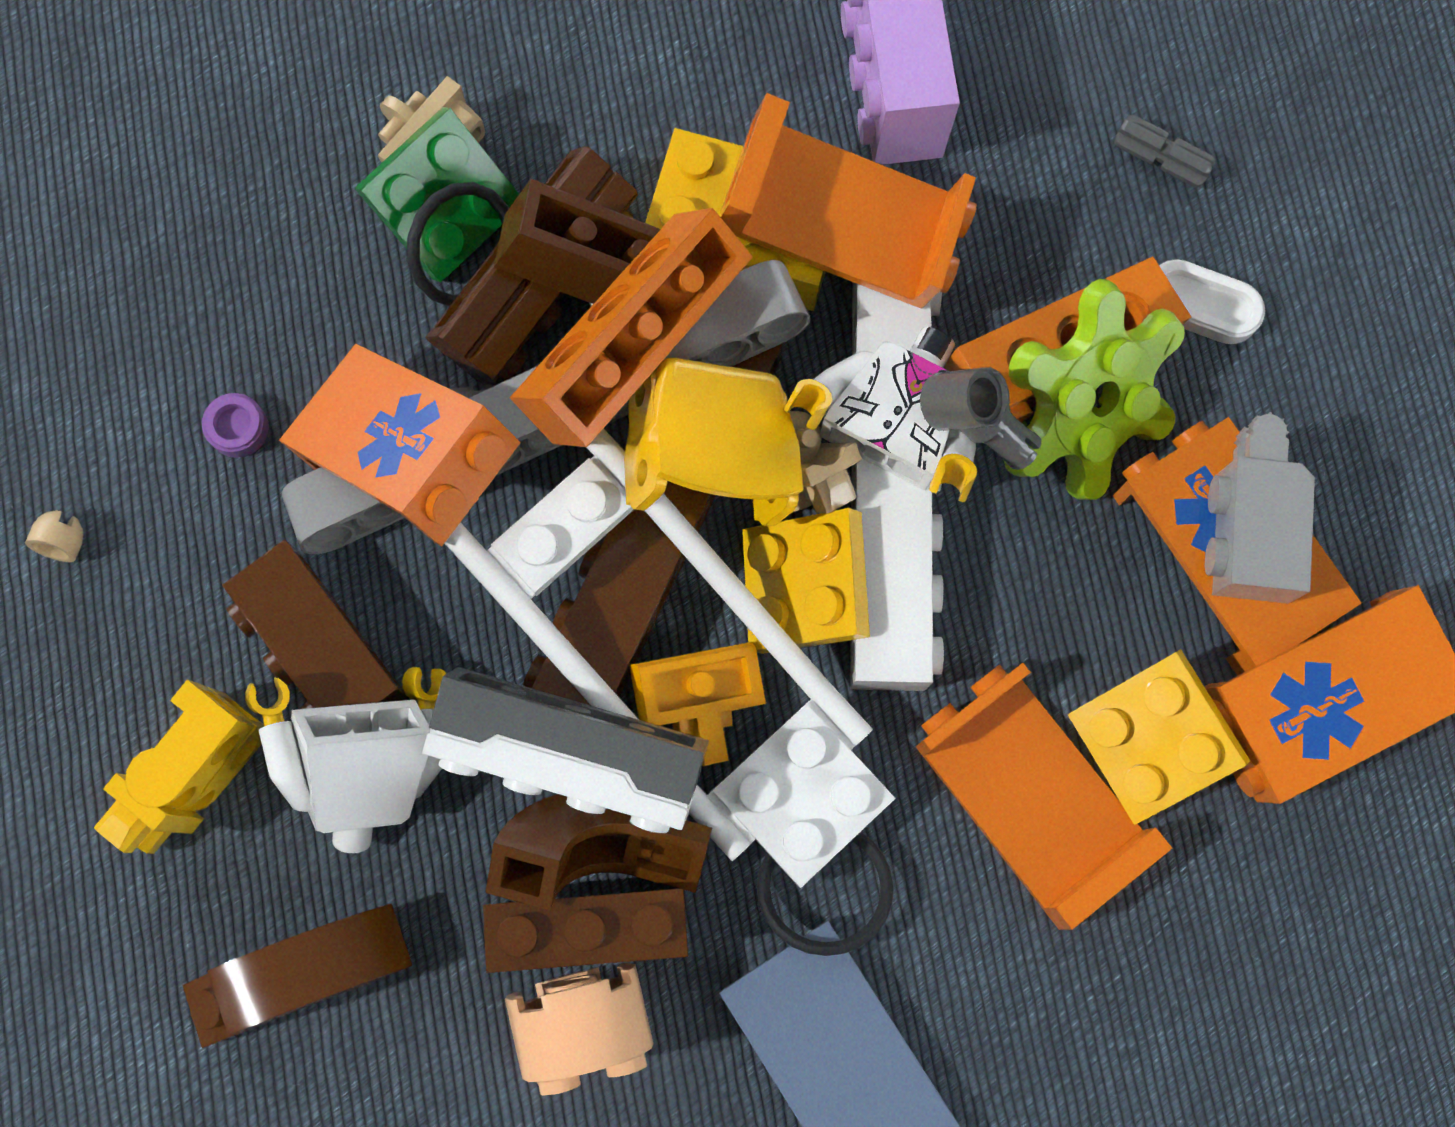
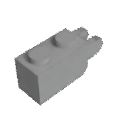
M1269 412L1262 416L1257 415L1248 425V428L1244 427L1240 430V433L1236 435L1237 440L1234 442L1237 447L1233 450V461L1222 469L1218 475H1215L1211 481L1208 493V509L1210 513L1216 514L1215 537L1210 538L1206 548L1205 572L1208 576H1213V596L1288 604L1310 592L1315 477L1302 463L1288 462L1289 439L1286 438V435L1289 433L1286 428L1288 425L1284 423V418L1281 419L1273 415L1272 412Z

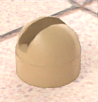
M58 510L49 511L39 516L32 525L25 541L27 547L38 554L57 561L74 562L83 540V529L79 520L72 516L67 524L61 523L59 520L62 511Z

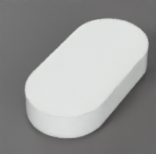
M1170 260L1159 265L1192 317L1183 325L1184 329L1221 343L1237 344L1247 340L1261 326L1265 316V305L1261 295L1251 285L1184 260Z

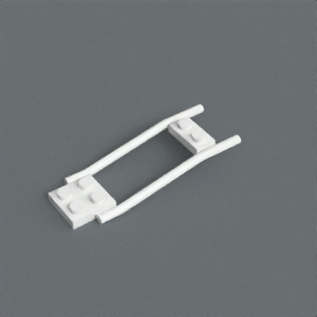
M603 429L590 445L586 447L594 456L582 463L491 544L488 550L477 541L461 522L447 539L445 545L591 706L638 719L531 600L535 595L538 596L633 511L631 505H626L625 451ZM663 493L645 512L811 699L708 795L697 785L693 794L689 815L698 824L713 828L710 838L731 861L736 859L756 839L797 886L801 888L896 799L851 751L873 728L826 679Z

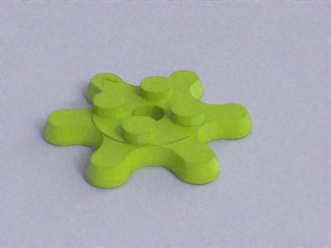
M1098 279L1091 282L1084 289L1078 305L1079 319L1074 336L1064 346L1057 349H1049L1042 343L1030 341L1020 346L1011 358L1009 377L1011 382L1017 387L1028 389L1035 396L1036 410L1027 428L1041 438V447L1033 449L1037 456L1029 466L1016 470L1012 469L1004 461L1005 468L1011 474L1018 477H1035L1043 473L1056 459L1065 456L1068 463L1065 484L1069 495L1079 500H1096L1102 497L1110 485L1112 460L1116 451L1133 435L1143 440H1161L1169 435L1174 427L1175 413L1170 405L1160 397L1158 389L1154 387V378L1161 363L1179 348L1184 339V326L1175 314L1163 308L1157 309L1150 313L1136 328L1127 331L1124 328L1126 299L1123 293L1113 282L1107 279ZM1103 384V392L1098 400L1102 406L1097 408L1094 406L1096 400L1095 390Z

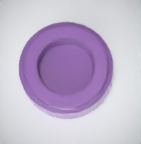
M229 393L216 398L206 408L202 418V430L205 438L218 452L228 457L240 458L253 454L264 444L268 435L269 424L266 414L252 398L244 394Z

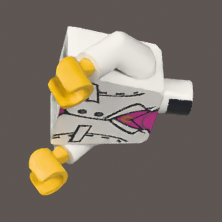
M923 327L910 351L893 342L884 341L874 353L859 351L824 370L814 380L803 379L797 383L784 407V411L789 413L794 407L807 410L811 414L806 424L808 429L815 430L828 410L820 432L821 437L831 443L856 442L862 459L925 491L929 486V490L935 494L940 484H951L961 493L958 501L965 502L977 475V468L973 463L976 442L970 440L960 430L938 431L932 428L924 419L920 406L922 387L928 377L935 373L948 372V370L944 369V366L955 347V342L947 334L935 328Z
M420 667L409 668L404 673L402 687L406 696L411 700L292 710V722L284 721L282 711L288 705L290 691L281 679L274 678L278 699L269 708H262L258 704L254 684L250 683L245 691L246 703L253 712L262 715L264 727L259 729V734L270 779L294 810L309 813L316 831L322 833L333 832L332 844L341 852H363L371 845L373 827L402 824L409 819L415 799L421 797L442 770L439 766V758L422 754L427 733L431 730L429 725L442 677L447 674L444 670H431V687L425 693L421 687L422 671Z

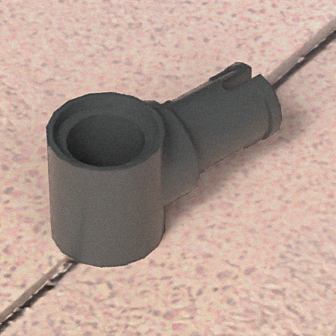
M992 367L940 372L928 377L922 387L920 406L924 419L932 428L938 431L960 430L973 442H984L1012 469H1023L1035 460L1037 453L1033 449L1041 447V438L1035 432L1025 427L1010 412L1009 389L1006 380L999 371Z

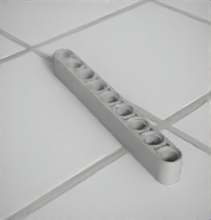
M770 260L741 271L665 359L675 357L732 367L801 333L809 324L810 315L785 264L782 261ZM536 367L469 398L484 405L521 442L497 475L561 446L552 444L509 398ZM629 400L609 423L629 414ZM321 467L291 481L282 491V497L300 549L307 554H322L339 549L405 518L400 513Z

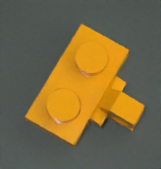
M754 642L629 665L639 720L658 726L673 723V729L709 740L702 766L729 761L723 728L732 726V711L766 704Z

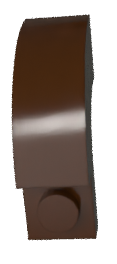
M556 794L529 805L509 820L499 832L493 843L485 892L550 911L558 893L570 882L591 874L620 873L696 893L713 828L685 821L682 830L670 827L667 833L651 832L633 825L630 822L631 815L608 808L605 809L603 814L583 812L569 806L566 803L567 796Z
M392 903L263 947L207 971L208 974L182 986L201 1047L205 1048L307 1006L368 985L413 965Z

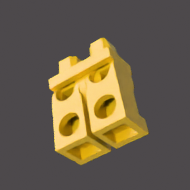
M187 679L170 700L183 711L182 715L155 748L140 752L132 759L126 774L115 773L105 785L103 790L116 801L94 826V829L123 853H132L138 848L146 854H155L171 833L192 834L204 820L196 811L205 809L213 803L262 745L259 729L264 727V724L226 693Z

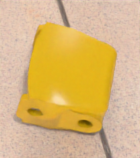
M675 357L664 359L629 399V430L624 457L626 505H631L632 509L647 510L663 495L666 490L667 481L703 493L731 498L753 499L754 520L760 521L762 525L775 526L791 514L797 507L799 493L803 491L800 446L790 412L784 411L787 396L778 378L766 372Z

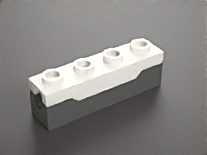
M457 667L442 677L429 725L431 730L427 733L422 754L439 758V766L455 774L476 776L479 771L503 777L502 784L510 790L528 795H539L542 789L567 796L566 803L577 810L592 814H603L605 809L608 808L631 815L630 822L641 829L656 833H667L670 827L679 830L683 829L689 814L709 740Z

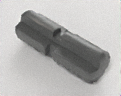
M1129 115L1124 120L1115 136L1114 144L1116 147L1152 165L1154 160L1161 163L1160 170L1194 188H1199L1204 184L1215 164V158L1212 155L1178 137L1175 142L1167 139L1168 132L1136 115Z

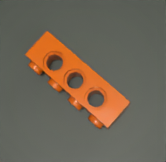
M713 208L674 214L509 398L552 444L588 447L753 256Z
M1153 256L1105 278L1116 284L1126 299L1124 328L1127 331L1136 328L1150 313L1157 309L1163 308L1173 312L1183 325L1192 318ZM1084 289L957 347L946 362L944 369L957 371L992 367L999 371L1006 380L1009 389L1010 412L1021 423L1033 415L1031 408L1036 406V399L1032 391L1021 389L1011 382L1009 377L1011 358L1020 346L1030 341L1042 343L1049 349H1057L1064 346L1074 336L1079 319L1078 305Z

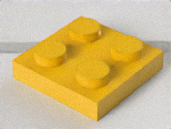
M845 508L829 513L781 521L775 526L761 525L742 529L745 586L799 648L870 637L862 512ZM748 629V642H754L757 653H770Z
M1181 649L1067 714L1134 825L1247 766L1250 762L1249 757Z

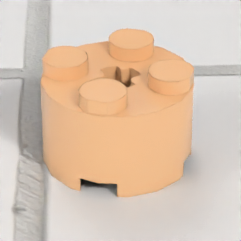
M625 963L617 966L619 977L601 980L599 967L536 983L535 987L538 997L525 1002L521 992H513L505 998L522 1079L527 1082H537L540 1095H554L577 1088L581 1085L579 1075L605 1068L608 1077H620L638 1072L647 1067L645 1052L652 1049L653 1039L636 964Z

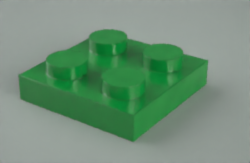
M442 107L354 188L406 249L407 237L417 211L432 194L450 184L475 182L494 190L509 208L519 196L516 189L453 110L447 107ZM474 195L455 196L439 205L427 220L420 239V262L427 274L433 280L441 283L502 225L498 212L488 201Z

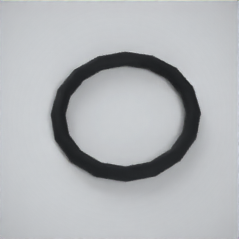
M475 182L450 184L432 194L415 214L407 237V264L415 284L432 301L446 306H450L459 294L452 295L438 290L426 278L420 262V239L426 222L439 205L455 196L474 195L488 201L498 212L503 225L509 206L494 190Z

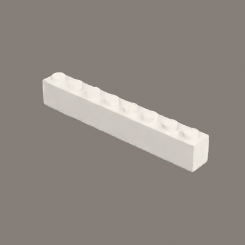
M852 282V355L859 351L874 353L884 341L893 342L910 351L923 327H931V316H939L942 292H939L920 309ZM862 459L851 466V483L857 496L856 499L851 501V509L862 512L870 637L850 640V689L925 691L933 683V675L942 674L944 662L942 637H933V612L941 613L943 606L942 575H932V551H941L942 515L932 514V492L929 490V486L925 491Z

